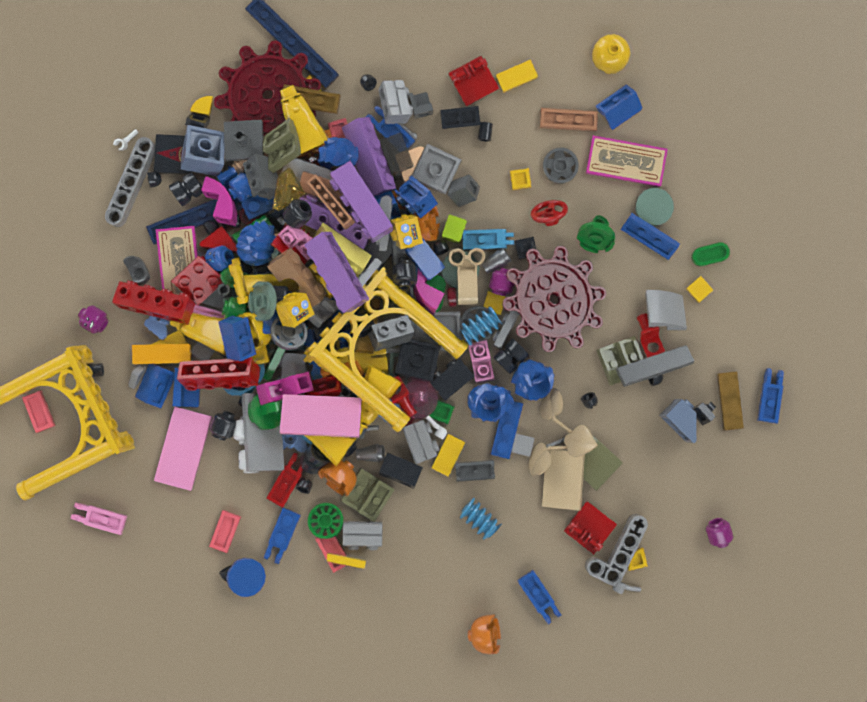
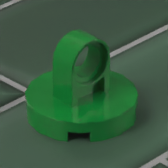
M597 215L591 222L585 223L579 228L577 240L580 241L579 245L586 251L598 253L599 250H605V252H608L613 248L616 236L612 228L609 227L608 220L601 215Z
M255 394L248 404L250 421L255 423L261 430H270L280 425L282 400L261 405L258 394Z

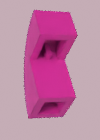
M205 177L201 191L206 198L218 200L213 217L218 223L236 226L237 209L232 197L221 183L210 177Z
M418 269V281L413 287L415 297L419 304L434 316L444 293L425 284L427 279Z
M309 372L256 386L261 405L282 400L283 394L300 395L314 390Z

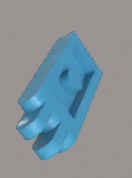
M506 229L464 230L462 235L463 250H472L474 248H480L481 250L507 249V245H514V240H507L506 237H514V233H506Z

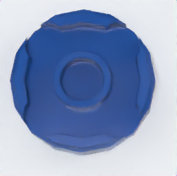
M242 558L236 560L231 568H229L226 580L228 587L233 593L241 597H250L262 589L266 574L263 566L258 561L252 558Z

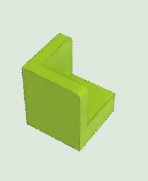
M449 214L442 233V239L460 244L467 221Z

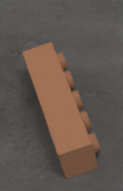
M316 174L306 181L345 230L355 223Z

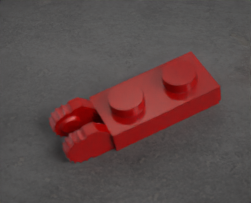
M294 453L288 464L284 466V470L281 471L266 498L282 508L302 476L303 469L301 465L298 471L291 468L298 458L297 453Z

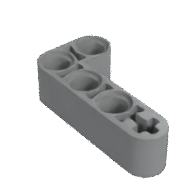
M638 514L631 515L608 561L605 562L596 557L589 558L585 563L587 572L609 585L619 584L647 529V520ZM636 520L642 523L641 526H636L635 524H633L634 521ZM631 529L637 532V535H635L632 532H629V530ZM632 536L633 543L629 546L625 545V538ZM623 553L625 560L622 563H617L616 556ZM598 562L599 569L595 572L591 571L590 565ZM610 571H616L617 573L614 580H608L607 578Z

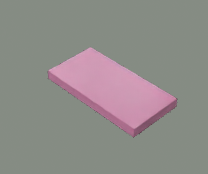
M283 394L280 434L359 438L362 400L355 397Z
M174 406L154 481L192 491L212 416Z

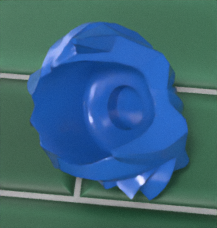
M327 138V141H324L325 145L319 148L318 163L320 166L328 169L333 166L341 167L349 161L355 166L359 159L358 147H355L346 138Z
M256 221L254 225L243 228L236 245L238 249L236 252L243 262L251 266H260L272 260L271 254L275 248L271 243L276 238L274 226L268 225L265 221L261 223Z
M530 359L520 363L511 380V383L515 385V394L530 401H537L539 398L546 397L553 387V369L549 366H544L541 362Z
M489 383L474 387L468 394L467 401L472 418H480L483 423L485 421L497 422L504 413H507L508 409L512 408L511 405L515 404L510 390Z

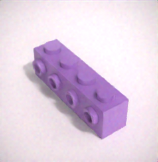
M370 117L357 118L343 126L342 130L345 138L349 139L355 147H358L359 159L356 167L372 195L375 197L396 189L394 178L391 175L387 159L383 154Z
M351 161L330 173L331 180L329 182L332 188L340 192L342 195L340 199L345 207L349 206L352 211L350 213L356 224L358 222L363 228L361 232L367 240L370 238L372 243L393 231V225Z
M310 194L300 197V200L309 203L312 210V217L305 224L306 226L318 230L322 223H325L364 250L369 239L367 240L362 234L361 229L363 228L359 222L357 224L354 223L345 230L323 203L317 201V197Z
M321 232L304 244L307 249V255L316 264V270L324 278L326 288L333 294L339 310L343 313L352 312L370 300L331 232Z

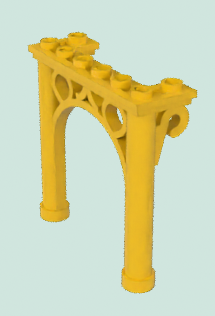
M383 267L379 271L376 269L366 282L367 284L363 286L370 300L373 296H380L383 299L382 309L373 310L370 307L369 300L364 303V308L367 313L371 314L370 316L368 314L364 316L355 315L354 313L357 309L343 314L339 312L332 320L334 322L333 326L330 329L326 327L319 335L322 339L318 343L314 341L304 352L306 356L303 361H308L309 363L314 361L321 369L330 372L392 425L391 428L398 433L408 423L410 417L367 382L356 367L354 358L355 344L363 328L371 320L382 315H408L410 320L456 359L464 353L469 344L464 340H460L404 290L399 289V286L394 284L387 276L386 269ZM389 299L400 308H388ZM347 321L351 324L350 334H352V337L347 333H338ZM338 338H345L348 341V351L338 353L334 349V343ZM348 356L350 369L338 358Z
M86 345L67 347L66 351H64L65 353L0 386V406L38 386L56 388L71 400L80 418L81 437L75 452L66 460L16 485L18 495L25 501L33 498L36 493L115 453L119 454L135 448L133 437L127 431L119 433L117 422L111 417L109 406L100 394L101 389L92 377L91 368L87 366V364H91L94 361L92 359V352ZM60 373L58 382L47 380ZM68 373L72 374L76 380V387L74 389H70L65 385V378ZM82 389L87 399H84L81 397V395H76L75 393L79 392ZM92 409L96 419L88 421V418L91 417L90 410ZM92 424H95L101 433L98 440L93 439L89 435ZM87 442L95 445V447L83 452Z

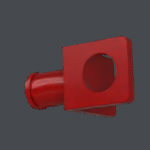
M647 313L639 315L636 319L642 329L640 343L646 357L664 353L665 349L659 338L660 327H649ZM656 343L659 350L654 353L650 352L648 345Z
M396 376L395 378L402 382L400 385L401 391L392 396V403L398 404L401 410L411 417L417 411L408 399L410 395L401 378Z

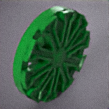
M321 503L310 511L308 527L316 537L331 539L342 530L344 517L336 505ZM326 506L329 507L327 513L325 511ZM320 508L322 514H319V513L317 512V509ZM336 509V512L331 515L332 510ZM316 515L318 519H313L312 516ZM313 523H318L315 527H312ZM333 523H339L340 525L336 527ZM330 527L335 530L333 534L331 533ZM325 529H326V531H327V536H324V535H323L324 532H325Z

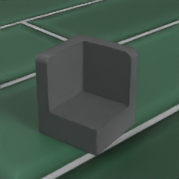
M427 92L417 95L409 93V100L413 107L415 119L433 114L432 104Z
M466 175L451 182L447 195L460 207L477 200L480 186L470 175Z

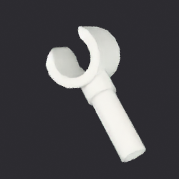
M135 129L124 139H116L113 145L116 146L122 142V147L118 150L124 151L128 147V142L139 132Z
M428 415L425 419L437 429L434 435L444 439L447 430Z

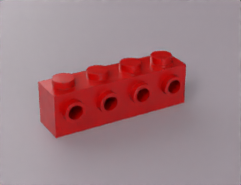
M127 280V283L119 281L112 303L119 309L189 325L196 304L185 293L177 295L168 289L160 291L146 284L144 287L138 286L136 282Z
M247 358L243 361L232 359L180 362L177 380L190 391L203 388L213 390L214 388L231 389L232 387L249 388L250 386H258L261 368L253 358Z

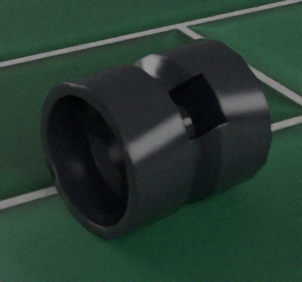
M192 172L182 177L183 182L175 181L169 185L171 192L182 207L190 203L192 196L197 198L203 194L201 191L202 186Z
M512 338L505 345V350H500L493 358L506 372L511 374L518 367L517 364L524 362L529 357V354Z
M313 443L300 457L302 469L309 474H317L323 466L330 462Z

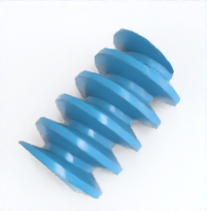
M488 307L489 313H486L484 310L481 311L482 318L476 314L475 322L472 319H468L469 326L462 323L461 332L470 346L473 345L472 339L479 342L478 335L485 338V331L492 334V327L496 330L499 329L498 323H501L492 307Z
M472 498L461 510L460 518L462 519L467 516L466 524L473 522L471 529L478 527L477 534L479 535L484 532L482 539L485 540L490 538L500 528L502 523L496 526L498 519L490 520L492 514L484 515L486 508L479 510L480 503L473 504L475 498Z

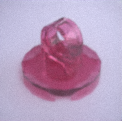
M415 380L409 382L406 385L410 393L408 399L417 411L411 417L414 419L428 417L434 412L438 403L436 390L430 383Z

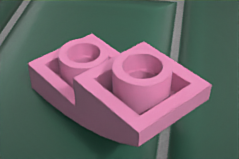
M289 225L285 227L278 236L289 248L295 246L308 261L310 258L307 255V249L304 244L312 238L301 229L292 228Z
M487 340L475 342L472 346L469 345L476 384L495 380Z

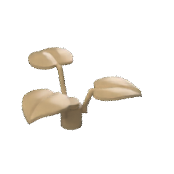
M557 388L551 389L550 393L543 398L540 405V414L545 420L552 418L553 421L569 432L564 439L566 445L546 447L544 443L537 444L532 449L528 462L532 476L541 475L548 470L552 461L550 450L566 449L569 455L579 457L598 446L587 426L579 425L574 430H571L556 418V415H559L563 409V399Z

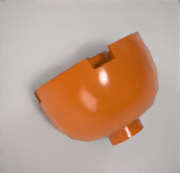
M435 206L422 218H419L414 213L413 215L418 218L422 238L425 241L437 240L440 223L436 224V217H439L437 207Z
M347 460L344 462L340 461L337 466L330 461L318 471L319 477L321 479L325 477L327 479L326 484L342 496L345 493V496L348 497L357 481L356 473L353 470L354 466Z
M494 614L477 618L473 622L471 630H468L469 642H472L473 647L482 654H497L500 650V645H497V639H501L500 625L498 619L494 618Z

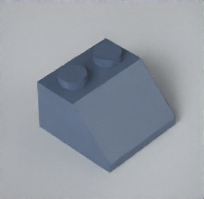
M187 125L181 155V170L218 176L224 166V132Z
M675 399L659 416L685 442L695 443L697 436L694 406L687 399Z

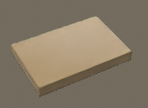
M550 450L552 461L548 470L544 472L542 507L580 511L585 455L573 457L565 450Z

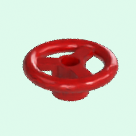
M548 200L536 205L530 215L535 222L544 223L546 226H554L567 214L568 206L560 200ZM548 206L544 211L538 212L540 209ZM555 206L562 207V211H556L554 209Z

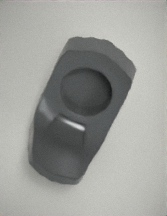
M131 255L123 260L133 282L142 285L149 281V271L141 258Z

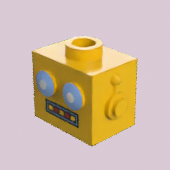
M402 215L399 218L390 220L393 225V231L390 232L391 238L396 242L398 248H412L423 243L418 218L415 215Z
M289 293L276 304V311L282 326L295 328L314 315L307 293Z

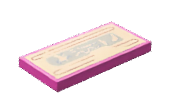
M593 135L586 174L661 187L668 149Z
M195 226L156 229L162 289H168L173 294L179 295V293L183 292L171 280L198 256Z

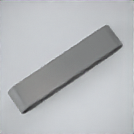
M142 137L137 140L106 210V221L115 227H121L126 223L155 156V144L149 138ZM149 143L150 149L143 152V145ZM137 161H142L143 163L140 169H135ZM131 178H134V185L128 187L127 181ZM126 195V203L120 204V198ZM115 213H119V220L113 222L112 216Z

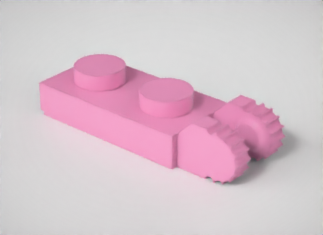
M75 502L74 507L87 511L86 517L72 514V520L122 535L127 515Z

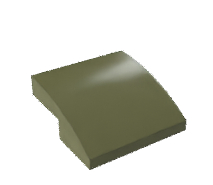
M290 118L263 137V152L268 154V170L273 173L301 155L297 130L293 120Z
M635 336L596 350L609 385L621 382L616 372L618 367L644 359Z
M593 436L598 446L585 454L583 479L597 491L623 462Z
M360 467L356 473L357 481L354 489L348 497L344 493L340 501L375 522L395 489Z

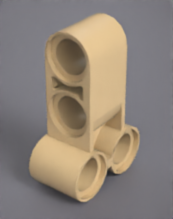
M474 248L470 250L468 255H465L463 250L453 249L449 253L448 260L452 266L457 267L458 305L478 304L477 266L484 262L485 253L480 248ZM474 252L480 253L481 261L473 262L471 254ZM454 253L462 255L463 259L460 263L453 262L451 257Z

